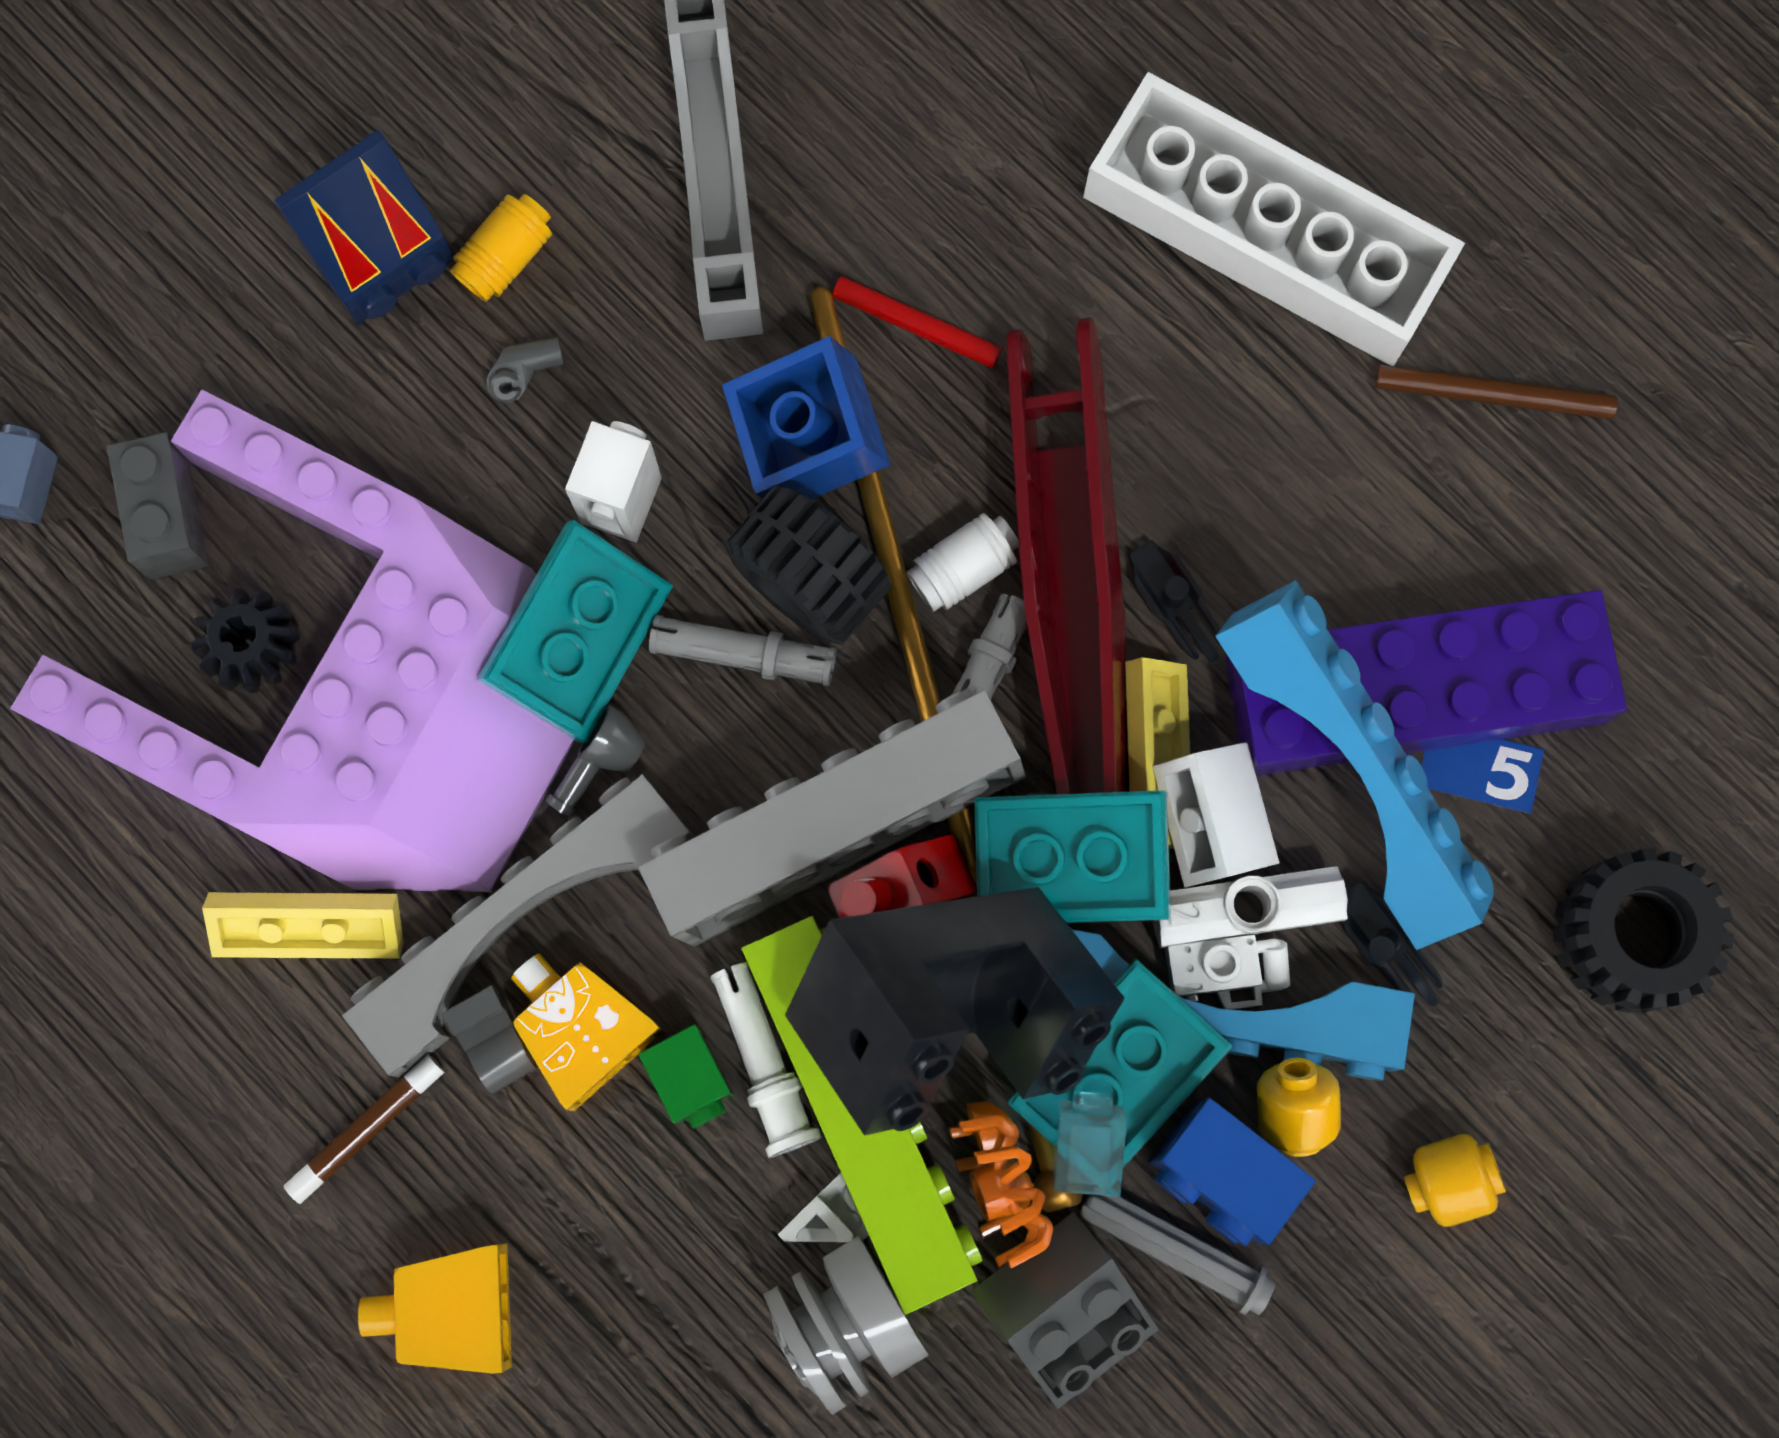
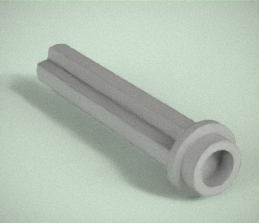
M1095 1185L1091 1189L1083 1203L1080 1216L1084 1221L1239 1304L1238 1312L1246 1315L1250 1310L1260 1315L1266 1308L1276 1286V1280L1267 1276L1268 1268L1261 1265L1256 1270L1106 1188L1103 1190L1099 1185Z

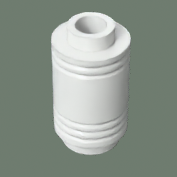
M982 513L978 518H974L972 522H968L934 545L933 548L921 554V557L915 558L913 560L915 566L908 570L906 574L919 596L932 612L940 607L948 610L953 605H956L959 600H963L965 596H969L1003 573L1004 570L1015 565L1017 559L1013 551L1019 547V541L1008 523L1001 516L992 521L988 515Z

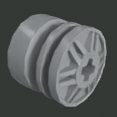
M860 1235L823 1257L824 1267L831 1287L822 1293L802 1271L792 1276L795 1287L804 1304L795 1308L779 1285L763 1294L771 1312L774 1335L785 1357L805 1388L808 1387L822 1401L832 1415L847 1405L835 1380V1377L844 1373L854 1390L862 1397L869 1393L868 1381L861 1365V1361L872 1355L880 1367L893 1378L929 1355L909 1317L904 1315L894 1291Z

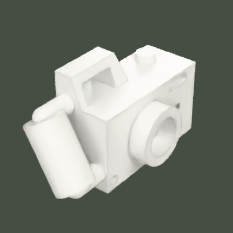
M1254 934L1172 945L1164 949L1170 989L1176 995L1186 997L1187 1000L1196 1002L1199 1001L1198 995L1215 993L1223 1009L1249 1008L1263 1005L1261 993L1279 991L1290 986L1287 942L1283 940L1268 939L1256 941ZM1258 953H1263L1265 980H1262ZM1252 988L1254 1000L1231 1003L1230 991Z

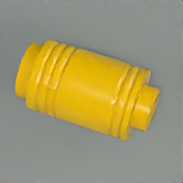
M507 194L504 200L499 203V206L491 212L472 234L469 241L464 244V247H461L460 251L454 255L453 259L456 264L451 268L450 272L462 285L484 302H487L493 295L500 297L503 290L507 289L513 279L519 275L542 248V245L547 242V239L553 235L546 225L551 216L530 196L523 194L517 200Z

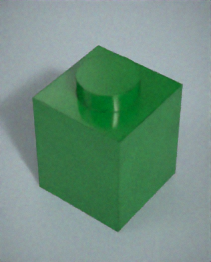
M696 1024L638 1054L673 1124L679 1125L688 1120L692 1129H696L727 1112L722 1101L733 1096L734 1093L701 1029Z

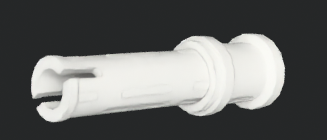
M747 962L731 966L739 988L737 993L734 992L725 969L714 973L710 978L716 987L742 1056L745 1069L753 1086L747 1090L749 1096L746 1099L749 1107L757 1108L770 1143L765 1150L768 1158H773L821 1139L822 1136L819 1128L811 1127L798 1092L803 1087L801 1081L794 1072L787 1073L781 1053L775 1042L749 971L750 967Z

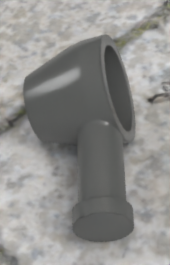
M611 705L605 708L586 743L581 744L576 760L554 794L550 793L546 802L551 807L568 817H572L577 810L576 804L599 768L627 773L637 762L645 747L646 740L621 711Z

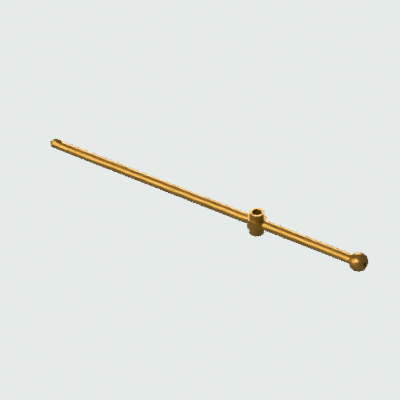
M818 286L811 292L810 303L819 338L822 340L831 336L847 349L832 293L828 288ZM878 470L857 481L877 557L890 579L891 588L887 594L920 719L923 722L938 714L935 707L941 700L881 475ZM968 807L947 818L951 835H954L977 885L976 835L970 808ZM977 893L969 896L968 898L977 897ZM1028 1122L1041 1174L1036 1176L1033 1188L1040 1189L1046 1197L1042 1209L1046 1212H1052L1078 1205L1083 1196V1182L1079 1174L1071 1167H1065L1062 1152Z

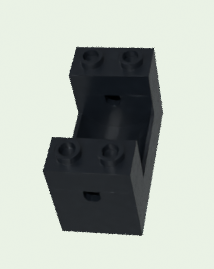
M1035 887L829 920L785 1016L865 1136L892 1129L904 1131L921 1122L927 1115L929 1104L944 1076L953 1067L954 1057L969 1033L975 1032L1022 1099L1049 1093L1061 1095L1070 1091L1082 1080L1085 1073L1084 1067L1097 1045L1109 1034L1111 1030L1110 1023L1125 997L1040 888Z

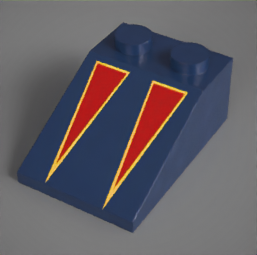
M379 130L274 199V202L315 268L357 325L367 318L375 319L386 314L395 306L399 296L417 284L426 285L431 283L444 272L447 264L454 260L444 235Z

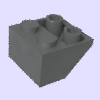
M1074 1212L1053 1227L1050 1245L1045 1251L1012 1269L1009 1268L1008 1263L971 1291L1057 1409L1074 1396L1087 1390L1094 1380L1122 1358L1135 1352L1146 1339L1159 1330L1113 1259Z

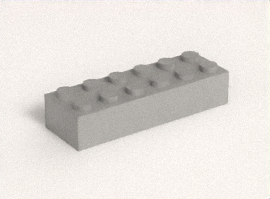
M970 690L953 694L936 705L935 708L938 714L917 725H915L913 719L896 723L879 734L878 737L881 743L860 754L857 753L855 748L837 753L821 764L824 772L803 783L800 782L798 777L785 780L764 793L767 800L764 803L746 812L743 811L741 806L728 809L707 822L709 831L689 841L686 840L684 835L677 836L654 847L650 851L653 859L638 866V869L670 936L695 947L974 805L975 798L990 797L1025 779L1026 776L1021 758L986 691L983 690L972 696Z

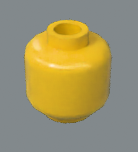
M1295 1057L1274 1065L1262 1074L1257 1082L1258 1126L1266 1142L1287 1155L1305 1157L1316 1154L1336 1139L1341 1129L1340 1087L1337 1078L1330 1070L1313 1063L1311 1060Z
M1459 1134L1416 1149L1413 1155L1415 1173L1404 1176L1416 1212L1420 1213L1429 1210L1433 1219L1443 1227H1452L1494 1213L1498 1207L1497 1195L1506 1192L1489 1143L1478 1145L1477 1141L1468 1134Z

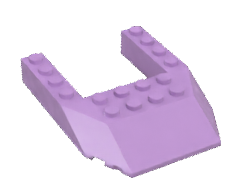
M201 390L171 440L174 446L192 464L379 559L260 767H257L45 655L41 656L10 709L353 890L407 889L413 891L461 890L463 892H492L575 743V740L476 680L534 580L536 573L529 566L409 494Z

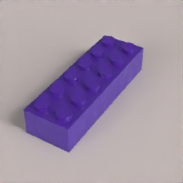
M1602 590L1328 630L1339 649L1349 652L1355 660L1360 672V682L1373 703L1381 704L1388 712L1393 723L1394 736L1406 754L1603 725L1627 711ZM1227 655L1225 664L1240 743L1247 742L1256 776L1349 762L1338 746L1310 721L1280 702L1250 690Z

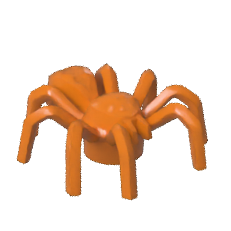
M988 1101L967 1103L969 1120L958 1122V1126L949 1127V1133L951 1138L974 1135L980 1151L974 1152L975 1156L957 1159L955 1163L959 1172L975 1169L969 1172V1177L979 1209L987 1221L978 1227L983 1239L1000 1229L1003 1235H1006L1020 1226L1027 1228L1028 1233L1024 1242L995 1258L998 1269L1007 1263L1009 1268L1012 1269L1045 1251L1050 1245L1053 1225L1048 1217L1040 1214L1046 1197L1040 1189L1033 1188L1034 1184L1031 1182L1030 1176L1025 1172L1031 1165L1032 1157L1021 1148L1015 1146L1019 1139V1130L1008 1113ZM1016 1158L1019 1161L1013 1163L1010 1159Z

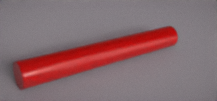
M840 276L833 290L832 297L991 369L995 368L1003 347L846 277Z

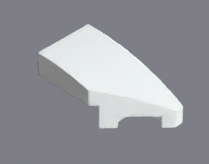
M841 1173L778 1234L784 1242H849L859 1235L862 1240L869 1235Z

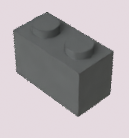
M168 432L106 445L127 560L150 580L210 566L190 461L171 442L172 437Z

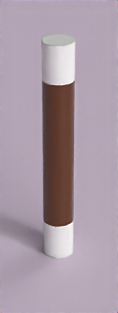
M427 1054L283 1186L287 1193L299 1204L305 1201L445 1073L439 1063L431 1055Z

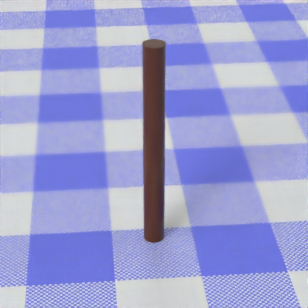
M1378 365L1375 375L1376 389L1606 419L1614 418L1618 405L1616 395Z

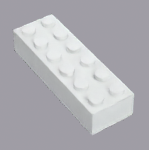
M1150 72L1144 77L1090 166L1083 198L1390 366L1395 365L1465 245L1463 241Z

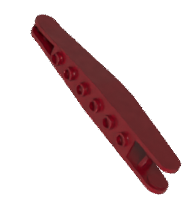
M1089 317L1079 319L1078 326L1076 327V345L1080 362L1082 389L1035 397L1033 391V360L1029 341L1023 330H1010L1007 333L1006 343L1024 605L1057 795L1128 792L1125 609L1102 360L1096 325L1093 318ZM1083 411L1085 444L1039 451L1036 419L1059 412ZM1079 922V924L1096 923V922Z

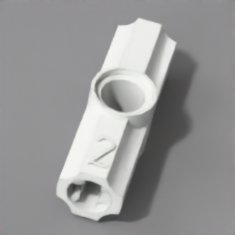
M1338 866L1267 877L1246 876L1233 882L1170 891L1171 920H1153V926L1159 948L1254 934L1258 935L1265 932L1345 921L1348 919V899L1344 879L1341 877ZM1250 892L1260 899L1263 906V915L1259 922L1248 923L1236 914L1234 898L1237 893Z

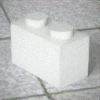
M592 421L565 488L581 524L636 543L662 479L651 441L645 439L646 434L640 429L619 421L611 422L610 427Z
M1247 742L1193 753L1152 766L1158 790H1165L1167 792L1168 828L1184 888L1280 863Z

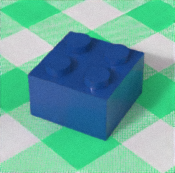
M831 336L722 384L754 492L762 499L774 486L792 489L813 499L891 465L857 358Z
M1211 1098L1193 1101L1148 1161L1149 1164L1160 1171L1154 1179L1156 1184L1183 1204L1187 1201L1193 1205L1197 1200L1211 1211L1205 1219L1207 1224L1232 1243L1237 1244L1239 1242L1244 1246H1247L1249 1242L1270 1245L1316 1182L1313 1177Z

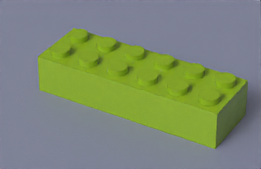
M810 916L741 949L903 1313L907 1315L977 1282L978 1280L972 1266L983 1262L967 1225L963 1223L954 1228L944 1205L954 1201L955 1198L940 1165L935 1164L927 1168L918 1150L917 1144L927 1140L921 1123L919 1122L914 1127L904 1131L892 1129L864 1136L786 1018L785 1013L826 929L825 927L819 930L814 917Z

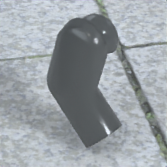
M555 336L504 348L486 380L489 394L496 401L511 403L522 396L537 370L565 365L559 337Z

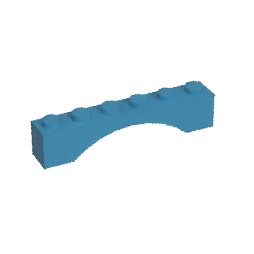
M1295 580L1234 612L1215 637L1250 690L1280 702L1310 721L1338 746L1361 776L1376 806L1385 837L1387 877L1383 899L1415 949L1418 950L1482 924L1494 896L1493 882L1488 870L1480 861H1473L1460 840V830L1455 818L1447 809H1440L1427 788V778L1422 766L1416 758L1406 755L1394 736V727L1388 712L1381 704L1373 703L1360 682V672L1355 660L1349 652L1339 649L1326 629V618L1321 606L1312 596L1305 595Z
M1072 930L1112 982L1129 965L1101 935ZM1350 982L1310 1002L1291 1008L1256 1012L1219 1009L1180 997L1232 1044L1233 1047L1228 1052L1229 1054L1258 1058L1259 1048L1284 1052L1283 1061L1299 1057L1311 1060L1321 1065L1322 1059L1345 1063V1075L1375 1081H1383L1385 1071L1393 1072L1404 1070L1415 993Z

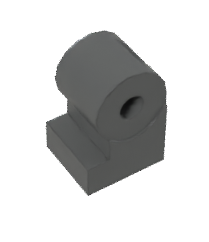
M491 985L441 1013L452 1035L457 1037L479 1079L490 1094L496 1093L537 1069L535 1060L514 1027L513 1021L515 1017L502 990Z

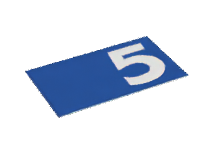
M1501 739L1424 751L1421 766L1427 778L1428 789L1531 814L1544 749Z

